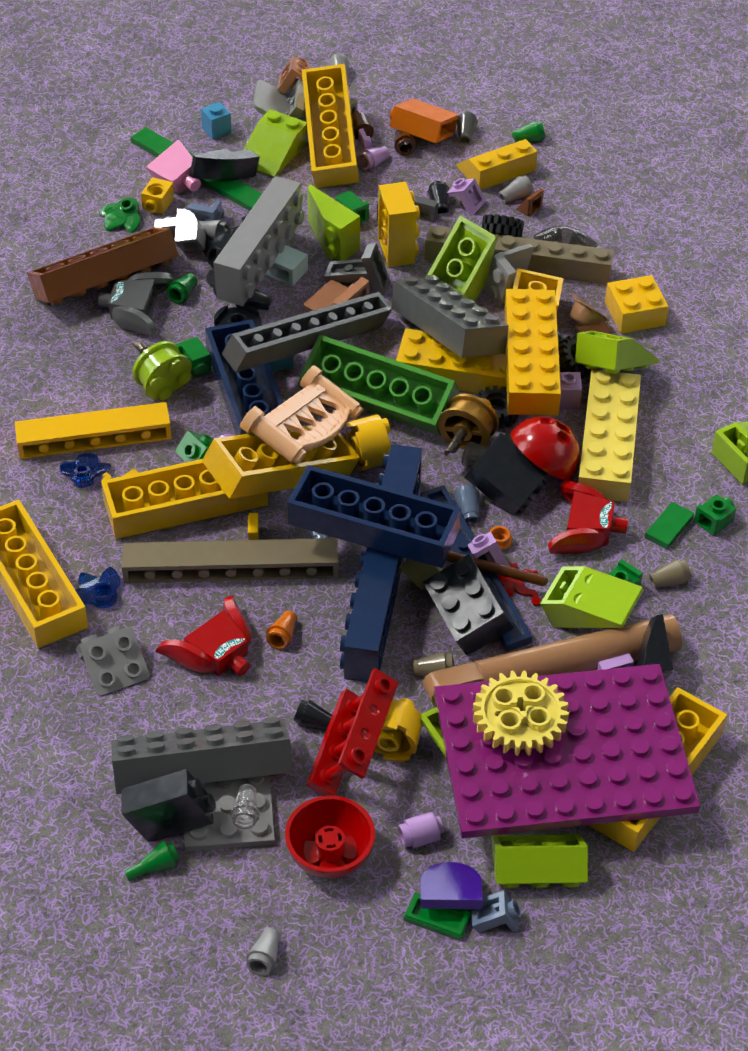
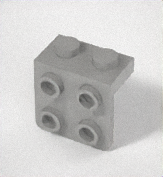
M263 80L257 81L253 108L261 114H266L271 109L291 117L302 118L305 112L303 81L298 80L288 94L280 92L278 88Z
M531 244L518 246L515 249L493 255L484 290L489 298L499 307L505 305L506 289H512L517 268L528 269L534 250Z
M123 625L116 626L107 630L108 634L97 637L96 634L81 639V643L77 646L76 651L79 658H83L96 694L105 695L149 678V672L132 626L123 628Z

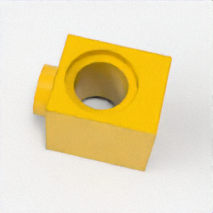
M152 177L141 193L142 209L149 213L163 215L174 199L173 182Z

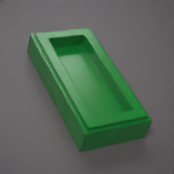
M671 502L646 531L644 538L668 549L692 521L695 513Z
M415 892L403 921L461 941L472 917V912L464 909H422L421 894Z

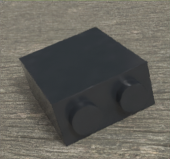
M500 433L470 468L464 478L507 513L514 515L518 509L524 512L533 501L529 498L532 492L538 494L547 483L543 479L548 473L531 462L511 440Z
M187 769L121 789V814L147 842L162 840L214 824L213 811L216 810L214 797L206 792L199 779H195Z

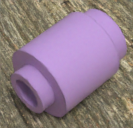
M432 812L405 819L403 824L398 825V832L404 848L412 846L414 849L439 841L441 839L440 834L444 833V827L439 816L435 817Z

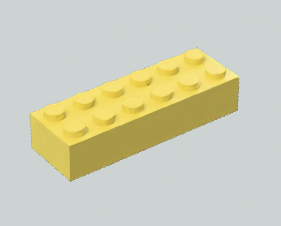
M591 369L578 483L598 490L608 500L628 502L632 479L641 375L621 372L614 374L606 373L604 370Z

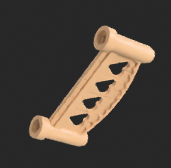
M313 365L300 381L299 385L303 387L301 391L265 416L262 410L254 406L243 418L240 428L248 434L252 432L288 461L298 465L305 457L306 451L318 448L332 440L342 430L347 419L356 420L363 411V408L359 402L323 376L321 369ZM321 403L334 407L336 410L332 414L328 413ZM310 411L322 415L324 418L321 422H318L313 418ZM298 420L309 423L313 427H311L310 430L307 431L301 426ZM287 429L298 432L302 436H299L298 440L293 439Z

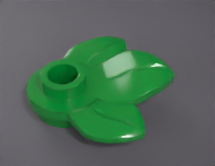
M132 197L123 198L116 203H109L99 213L100 216L105 217L104 227L106 231H112L124 226L128 232L133 233L141 222L138 214L139 204Z

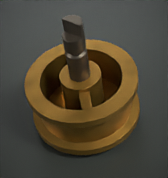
M458 394L452 397L447 404V409L441 413L438 419L440 434L449 443L444 452L445 456L450 453L455 454L459 448L474 453L484 450L490 442V437L495 434L499 427L498 415L490 401L472 394Z

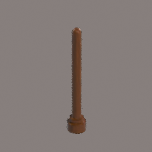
M450 551L446 561L455 563L466 555ZM472 557L482 571L539 586H546L548 583V578L544 575Z

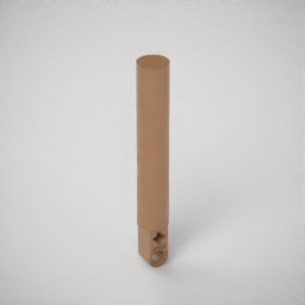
M672 614L664 615L670 653L679 651L682 648V634L679 624ZM650 619L627 624L623 628H610L434 671L424 678L423 687L432 704L436 707L434 686L489 681L490 678L499 680L500 673L504 674L506 678H510L511 671H514L517 677H521L523 671H526L527 677H532L535 673H538V676L593 671L597 670L598 662L630 653L633 661H638L643 636Z

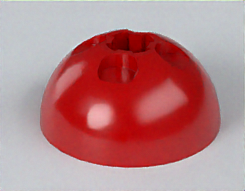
M538 416L522 421L511 431V438L517 448L539 468L563 480H570L574 476L579 465L580 448L574 433L567 425L552 417Z
M320 796L304 802L294 810L286 824L285 840L292 859L301 869L319 878L336 879L353 873L364 864L374 845L375 827L368 812L355 801L341 796Z

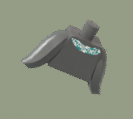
M146 272L135 274L123 281H117L112 293H99L98 306L109 308L111 319L122 328L134 333L152 336L157 331L154 322L150 319L158 298L157 295L168 289V285L174 281L173 275L168 272Z

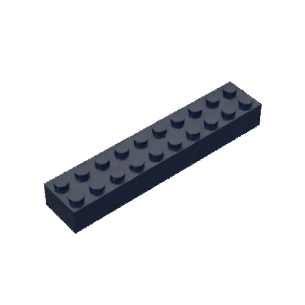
M391 444L389 454H384L383 470L385 472L380 473L378 485L418 496L421 484L422 448ZM367 547L366 551L361 552L360 567L362 569L361 572L357 571L355 578V588L358 589L356 593L352 592L350 609L353 610L351 614L347 613L345 630L348 631L346 635H342L340 642V652H342L340 669H344V679L368 683L372 670L374 668L381 669L402 572L399 567L404 561V557Z

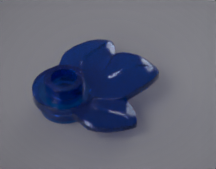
M91 452L78 455L73 462L64 461L60 464L61 473L69 476L73 485L79 488L91 486L94 483L95 477L101 476L106 472L108 473L111 469L110 463H99L98 456Z
M112 567L107 568L100 577L81 572L78 578L79 588L75 589L83 604H93L98 608H109L117 602L118 594L116 590L120 585V577Z

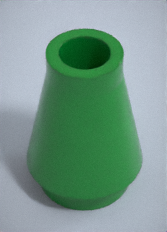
M534 121L518 130L512 131L513 140H515V143L524 139L529 143L541 142L542 139H545L542 122Z
M188 273L184 277L171 282L167 290L168 298L174 303L186 302L198 282L196 276Z

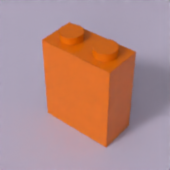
M412 98L392 108L390 112V127L438 143L455 133L459 114Z

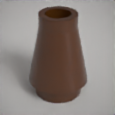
M396 130L394 145L396 152L403 156L412 154L416 148L415 139L409 133Z

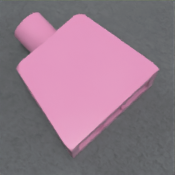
M179 140L146 166L151 177L173 182L174 192L178 194L187 188L194 192L201 186V181L198 178L189 176L193 157Z

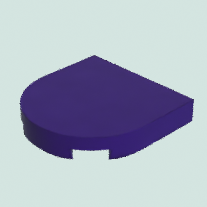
M443 862L435 864L423 872L421 876L422 909H482V880L479 873L472 867L457 862Z

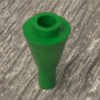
M163 840L140 863L128 868L124 873L130 882L145 873L150 874L177 867L175 861L180 858L172 843L166 845Z

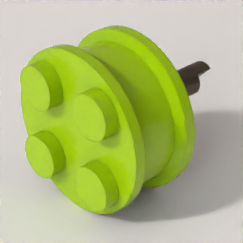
M162 341L149 348L144 342H133V346L141 355L134 363L132 377L138 385L144 387L148 397L163 401L169 398L173 391L190 381L191 362L185 355L180 354L179 348L173 342Z

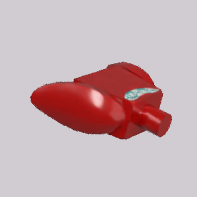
M564 480L561 483L559 489L565 499L571 503L567 531L558 534L548 543L550 554L587 553L601 546H607L611 532L626 534L628 518L613 516L615 505L613 501L608 500L602 493L592 487L569 480Z
M234 595L224 598L223 611L184 637V641L175 639L165 640L157 647L156 653L168 657L194 672H213L219 676L231 668L238 676H242L250 668V663L244 657L248 655L251 631L245 616L235 601Z

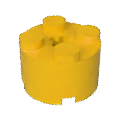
M376 414L347 422L346 427H351V432L346 433L347 442L360 457L361 466H357L358 470L361 472L383 466L384 454H389L391 444H393L390 443L388 437L390 425L387 418L381 419Z
M410 699L392 700L374 750L375 753L384 754L383 759L405 762L410 759L413 753L415 755L423 724L420 712L414 708L415 704Z

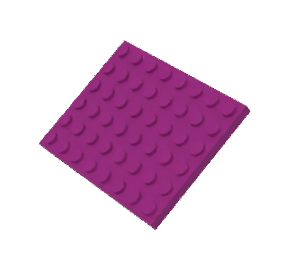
M660 664L538 676V681L548 678V687L556 684L558 686L557 693H564L563 702H568L567 712H569L566 731L561 733V740H554L552 748L543 744L542 753L532 748L530 756L527 755L525 749H521L518 756L515 755L513 748H510L507 753H503V745L500 744L498 747L493 748V739L484 741V732H477V723H473V703L475 702L476 693H481V686H489V681L434 686L435 702L462 839L699 813V800Z

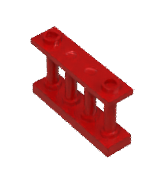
M374 668L363 694L358 696L347 688L340 693L307 780V787L322 796H335L345 772L349 771L361 779L365 777L399 682Z

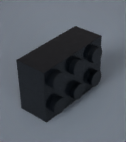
M470 554L423 581L452 636L465 655L477 651L514 628Z

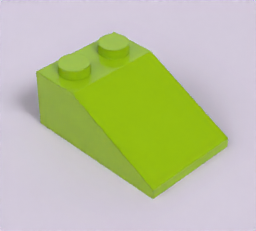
M269 109L258 121L244 148L260 156L257 172L273 178L277 176L308 143L307 122Z
M307 186L308 222L328 258L337 261L346 260L360 250V216L314 186Z
M460 215L427 275L439 277L440 281L449 284L454 290L462 292L466 298L476 301L486 283L498 237Z

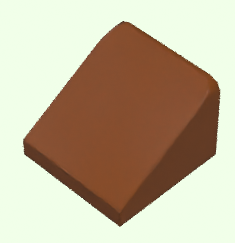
M540 189L532 194L516 210L526 216H530L542 208L544 190Z

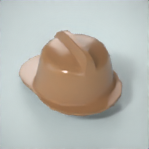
M573 293L571 294L575 302L570 317L575 322L576 329L605 321L609 322L607 317L595 310L582 298Z

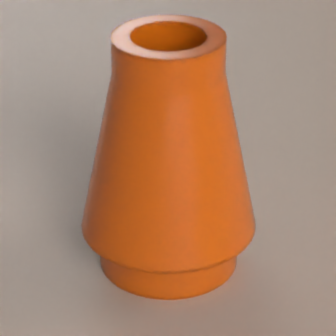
M283 612L282 616L267 629L266 640L272 648L281 650L291 644L295 625L298 621V617L294 612Z

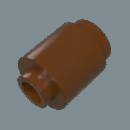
M362 111L352 112L354 139H358L359 129H364L366 136L371 138L374 129L368 116Z

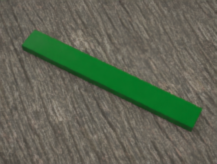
M147 127L130 137L131 143L155 157H158L174 144ZM198 178L203 185L248 211L253 208L262 193L238 179L216 180Z

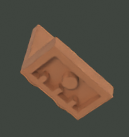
M292 55L279 75L278 90L285 94L288 89L294 87L298 78L303 81L302 70L311 69L312 67L309 66V63L301 57L296 58Z
M361 277L349 287L330 280L304 303V309L310 312L369 295V280Z

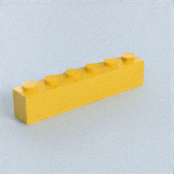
M166 402L15 421L19 459L172 439Z

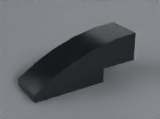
M226 148L193 155L189 176L192 178L216 180L254 177L257 173L260 156L249 149L231 152Z
M661 614L651 618L640 647L637 666L660 664L662 673H667L673 670L664 617Z

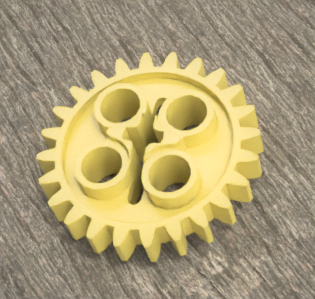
M511 671L510 678H506L502 673L499 674V681L490 678L489 686H481V693H476L475 702L473 703V723H477V732H484V741L493 739V748L501 744L504 746L503 753H507L510 748H513L516 756L519 755L521 749H525L528 756L531 755L532 748L542 753L543 744L552 748L553 741H560L561 733L566 731L569 712H567L568 702H563L564 693H557L558 686L555 684L548 687V678L538 681V673L528 678L526 671L522 672L521 677H517L515 672Z

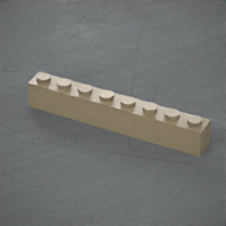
M429 225L425 239V260H436L453 228ZM494 234L498 237L494 255L515 249L518 246L527 244L533 246L534 250L529 262L528 271L563 279L607 284L610 281L614 250Z
M338 538L123 543L124 583L339 578Z

